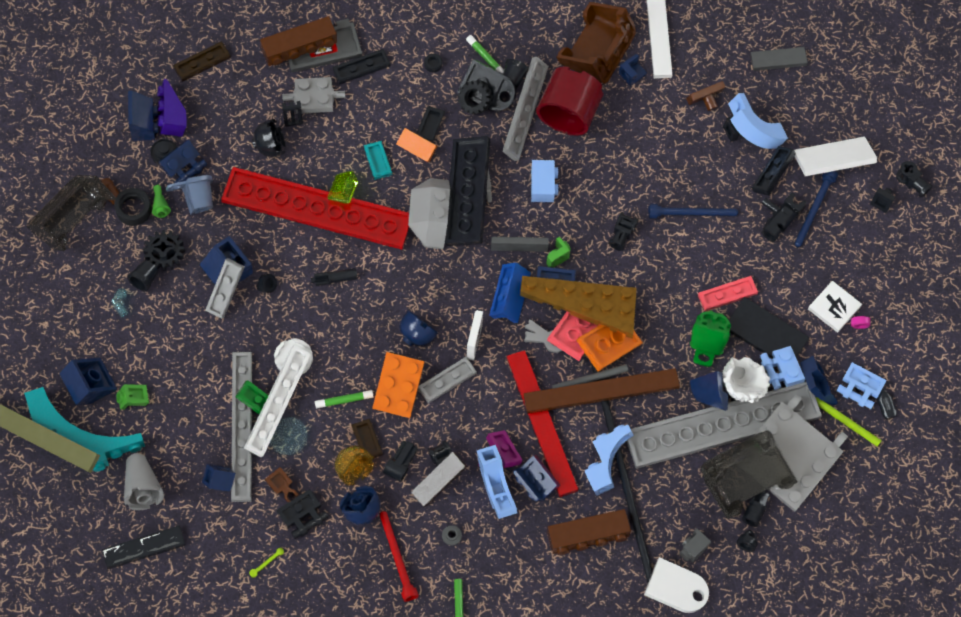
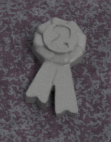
M529 319V324L525 325V329L531 332H525L524 342L544 343L548 351L553 353L561 352V349L547 341L552 331L547 332Z

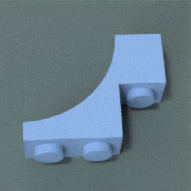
M619 425L614 428L613 432L600 434L596 437V440L592 441L602 462L589 465L585 473L596 495L614 488L611 476L612 462L620 446L634 436L629 425Z

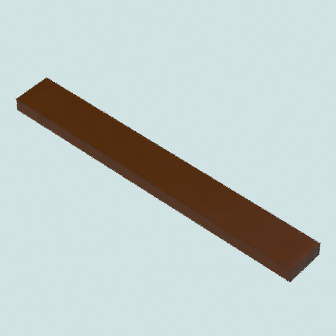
M676 368L528 392L524 393L523 397L528 414L679 389L680 384Z

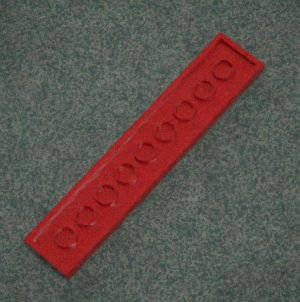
M233 167L221 198L222 203L403 250L410 228L408 226V212Z

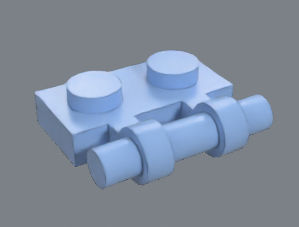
M791 346L773 351V359L769 358L767 353L760 355L761 365L764 366L768 376H770L769 383L773 385L775 390L781 388V381H784L786 387L805 381ZM777 366L780 373H775L773 367Z
M852 362L842 380L849 385L846 388L840 384L837 392L843 394L842 397L846 399L849 397L858 402L859 406H866L871 409L875 402L869 400L868 397L872 396L877 399L887 380ZM855 387V388H857V389L863 391V392H864L863 396H861V395H859L858 393L852 391L853 388Z

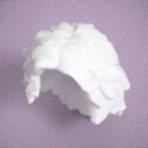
M733 357L730 358L722 372L723 386L726 392L732 398L741 402L748 401L754 403V400L758 402L760 398L768 393V387L770 386V376L766 374L764 366H760L747 357L741 360Z

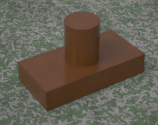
M723 81L690 94L686 100L689 105L703 100L707 110L711 111L718 107L713 95L722 92L726 88Z

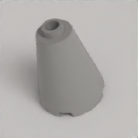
M134 453L126 460L124 503L132 510L150 509L151 504L156 503L158 505L164 498V492L146 457L142 454Z

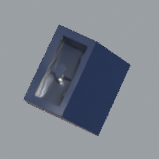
M230 236L213 246L200 263V267L214 285L227 258L245 266L239 282L253 274L252 264Z

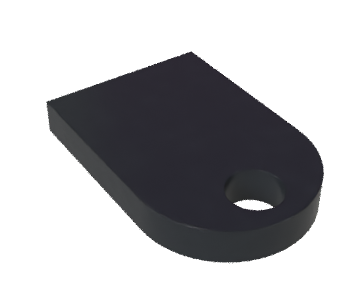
M475 59L472 60L459 89L470 81L484 82V84L489 86L488 88L492 91L491 95H493V98H491L492 104L489 105V109L501 111L509 108L514 103L517 94L516 86L512 79ZM475 89L469 93L468 98L480 104L482 94ZM504 91L510 94V100L507 102L501 98Z

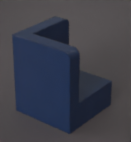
M637 54L622 63L619 69L620 76L630 86L647 74L638 63L639 56Z
M207 464L202 483L209 489L229 492L231 491L236 473L229 467Z

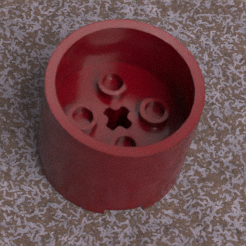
M558 67L552 73L536 108V113L541 121L556 131L573 136L583 135L588 131L603 98V86L595 77L585 71L578 73L571 71L569 67Z

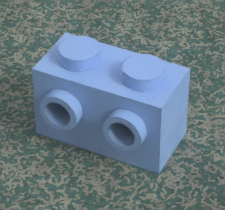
M532 160L531 202H554V196H558V184H555V179H558V167H555V160Z

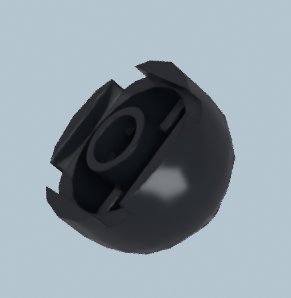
M275 119L259 124L254 131V138H252L253 147L267 157L285 154V151H282V145L286 147L281 127H276L274 124L277 123Z

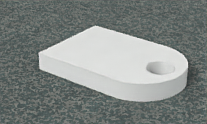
M659 557L644 595L681 612L694 613L706 604L709 597V589L705 580L698 574ZM693 592H699L702 595V601H696L693 598Z

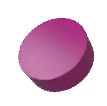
M866 316L851 318V326L856 329L868 328L870 326V318Z

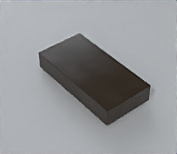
M370 418L351 424L363 460L367 461L382 456L383 453Z

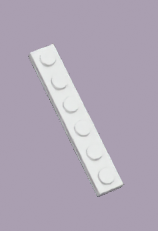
M296 345L291 347L244 449L259 457L264 456L311 354Z

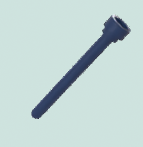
M836 171L822 174L823 183L795 241L797 248L802 246L829 186L836 182L838 177Z
M649 203L648 215L652 219H657L661 215L737 216L739 213L737 209L668 208Z

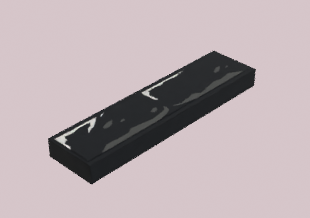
M179 525L104 548L102 552L107 569H111L183 547L185 542Z

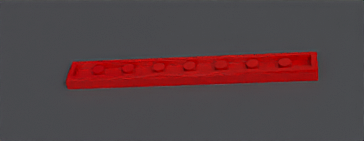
M524 350L508 355L507 361L525 406L523 394L540 391V388ZM548 410L528 413L548 469L560 484L556 489L559 497L578 492L577 484Z

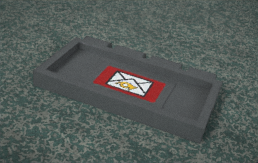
M349 19L336 21L337 26L334 29L337 34V43L331 47L318 49L313 53L300 55L296 59H288L291 73L362 57L354 23H350Z

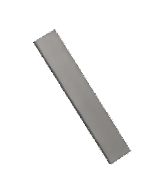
M533 57L502 151L514 161L520 159L549 67L538 57Z

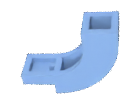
M738 93L728 103L734 115L730 119L732 124L751 143L766 149H777L778 146L788 139L781 123H767L753 112L744 93Z
M496 445L477 450L483 482L498 519L516 514L517 508L507 486L502 459Z

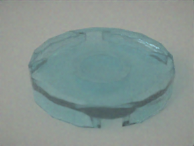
M294 417L281 418L270 441L271 447L281 455L291 456L299 453L307 443L308 434L305 425Z

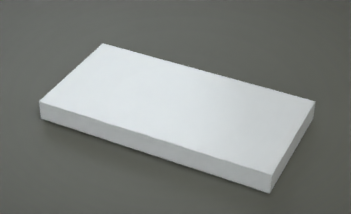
M865 137L796 149L794 156L805 176L877 163V157Z

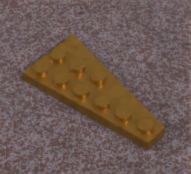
M522 276L520 296L541 304L547 303L554 306L553 308L556 310L568 311L574 317L595 325L607 326L611 331H620L625 333L626 337L633 339L636 288Z

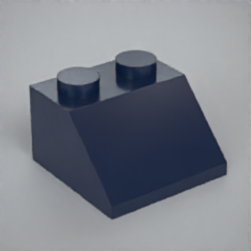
M128 91V124L132 140H155V133L159 132L158 122H155V117H158V106H154L153 98L134 91Z
M101 358L71 360L59 373L76 405L91 404L117 390Z

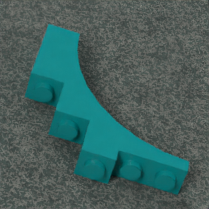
M44 387L24 393L32 421L100 455L93 469L95 472L102 471L106 466H109L107 458H119L123 453L129 451L131 453L138 452L142 447H145L141 433L130 436L108 437L95 435L77 428L66 421L55 410L47 397Z

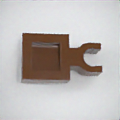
M281 467L265 478L266 483L276 495L281 492L284 494V499L287 503L290 502L287 497L289 493H293L295 497L299 496L294 489L289 487L293 482Z

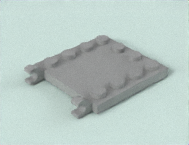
M796 394L787 405L783 402L780 403L733 461L794 512L844 452L839 447L848 437L845 433L841 432L831 442L794 412L793 409L802 400Z

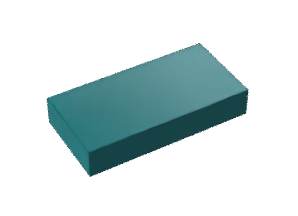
M382 141L364 145L374 180L391 176L392 171Z

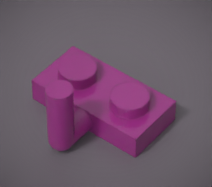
M505 430L487 435L486 440L489 445H496L502 459L503 469L521 464L522 458Z

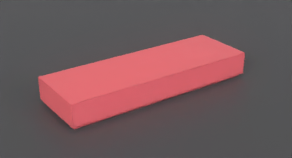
M748 276L699 292L698 297L704 311L742 300L744 297L748 298L757 295L758 290L752 277Z

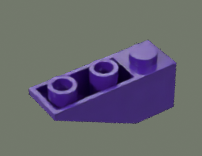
M164 79L162 86H158L157 96L160 97L158 101L160 115L157 123L160 126V134L183 137L187 126L186 110L168 80Z

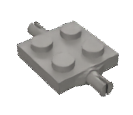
M331 77L295 79L293 93L282 94L283 101H294L295 105H297V101H300L302 113L333 112L334 98H345V90L334 91Z

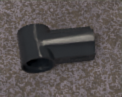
M403 441L394 457L388 460L383 473L402 482L418 448L409 441Z

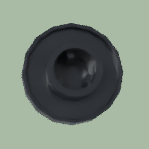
M169 139L156 141L150 150L152 160L157 165H160L158 162L177 148L176 144Z

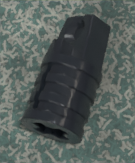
M764 490L759 491L755 497L751 498L742 517L744 523L752 527H758L761 517L767 508L766 502L769 497L767 492Z

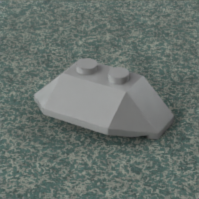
M430 178L411 189L408 226L425 248L444 249L450 197L449 180Z

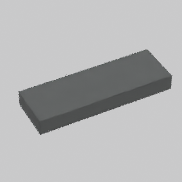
M805 47L750 53L753 71L807 66L808 63Z
M491 238V251L548 252L549 238Z

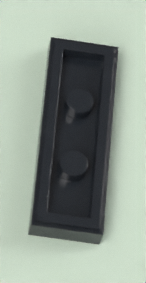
M384 49L332 68L340 85L390 67V62Z
M782 146L777 147L752 187L753 192L768 196L771 194L795 156L796 152L794 149Z

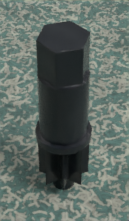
M356 268L316 273L311 278V283L319 286L356 280Z

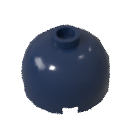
M409 310L400 321V332L404 336L402 340L410 346L413 344L425 346L434 340L438 334L435 329Z
M373 487L355 488L356 492L352 494L348 492L341 499L339 506L342 514L349 522L356 525L369 524L380 512V499Z

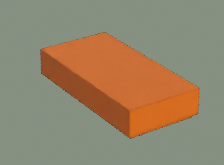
M404 128L396 145L427 162H430L438 147L407 128Z

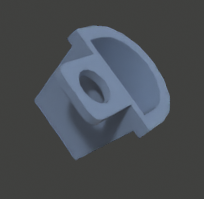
M210 175L187 178L186 181L169 184L166 187V192L182 189L190 215L213 208L210 185L213 179Z

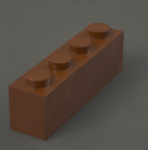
M327 16L260 39V45L268 66L281 64L288 59H296L306 53H313L324 47H331L337 43V34L330 17Z
M625 509L547 526V535L552 554L558 553V555H565L569 553V550L577 549V551L586 550L591 545L604 546L613 540L622 542L627 540L631 533Z

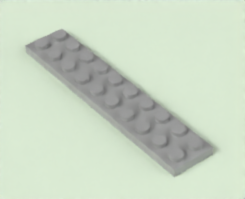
M803 382L790 387L769 391L758 402L755 400L754 403L748 401L741 402L740 400L729 402L728 410L726 411L710 407L632 428L631 431L634 436L627 440V444L637 469L751 438L780 403L783 402L787 405L795 394L802 400L793 411L804 420L810 422L821 419L822 414L814 394L808 388L807 382Z

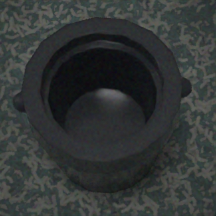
M507 59L503 74L511 78L516 88H518L529 68L518 60Z
M143 260L129 273L127 279L137 289L147 292L158 273V268L150 261Z

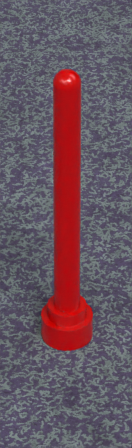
M381 511L380 519L403 585L401 595L403 601L408 602L418 598L419 594L417 588L410 583L386 511Z

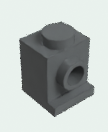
M696 528L692 537L689 536L682 543L684 547L679 554L684 560H690L694 563L709 548L711 541Z

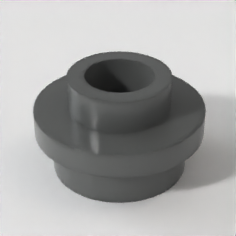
M448 526L443 530L442 539L447 545H457L461 541L462 533L458 527ZM450 532H453L456 536L450 538L448 534Z

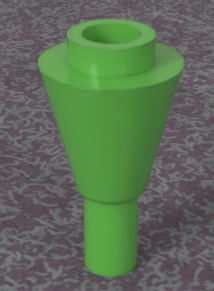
M155 185L153 187L155 196L152 214L156 217L164 218L170 214L171 209L162 195L161 186Z

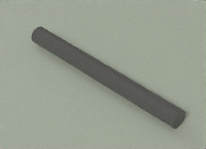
M627 364L554 384L552 388L597 381L628 372Z

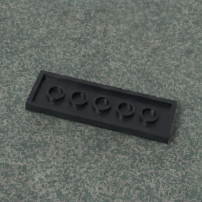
M488 136L453 139L448 223L445 236V244L447 246L483 243L490 138Z

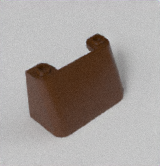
M589 2L583 11V18L586 23L585 28L573 48L563 47L558 52L556 58L561 65L569 67L575 72L582 73V71H585L595 77L600 83H607L634 39L636 28L626 8Z

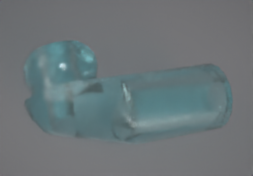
M123 288L115 292L112 300V306L121 318L129 314V311L124 306L127 291Z

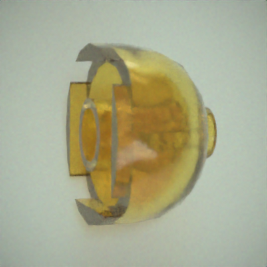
M352 445L346 447L338 453L335 459L334 467L336 474L344 484L355 485V480L359 477L363 480L371 473L374 467L372 462L374 457L361 446Z

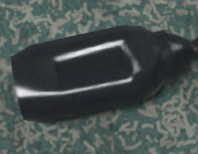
M882 388L877 397L882 415L886 420L897 417V411L892 397Z

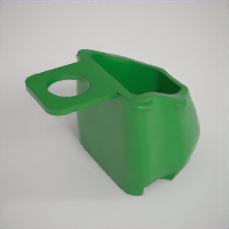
M707 310L697 316L692 328L690 346L696 349L693 359L694 363L711 367L714 356L723 354L731 329V323L724 314ZM706 355L709 357V361H701L698 356Z

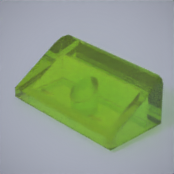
M353 171L336 174L327 197L329 200L347 204L351 202L358 183Z

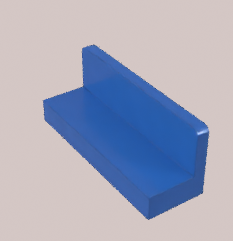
M516 262L502 265L489 314L490 317L494 319L506 317L513 323H518L525 298L520 296L522 276L530 277V271Z

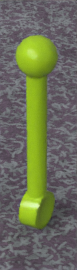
M278 548L276 553L258 568L250 570V576L256 577L258 572L279 555H283L284 549Z

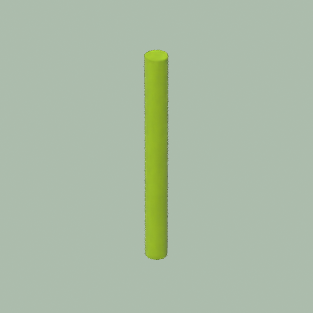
M816 397L817 404L822 410L878 447L882 440Z

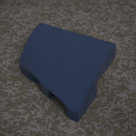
M812 356L800 362L808 388L812 394L828 404H838L837 398H835L830 390L831 386L822 366L816 358Z
M715 371L690 380L692 393L698 402L724 411L728 410V393L722 391V372Z

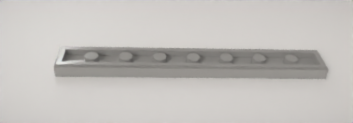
M232 352V471L236 473L231 488L232 502L252 501V452L244 449L252 432V409L235 397L245 381L248 380L252 383V352Z

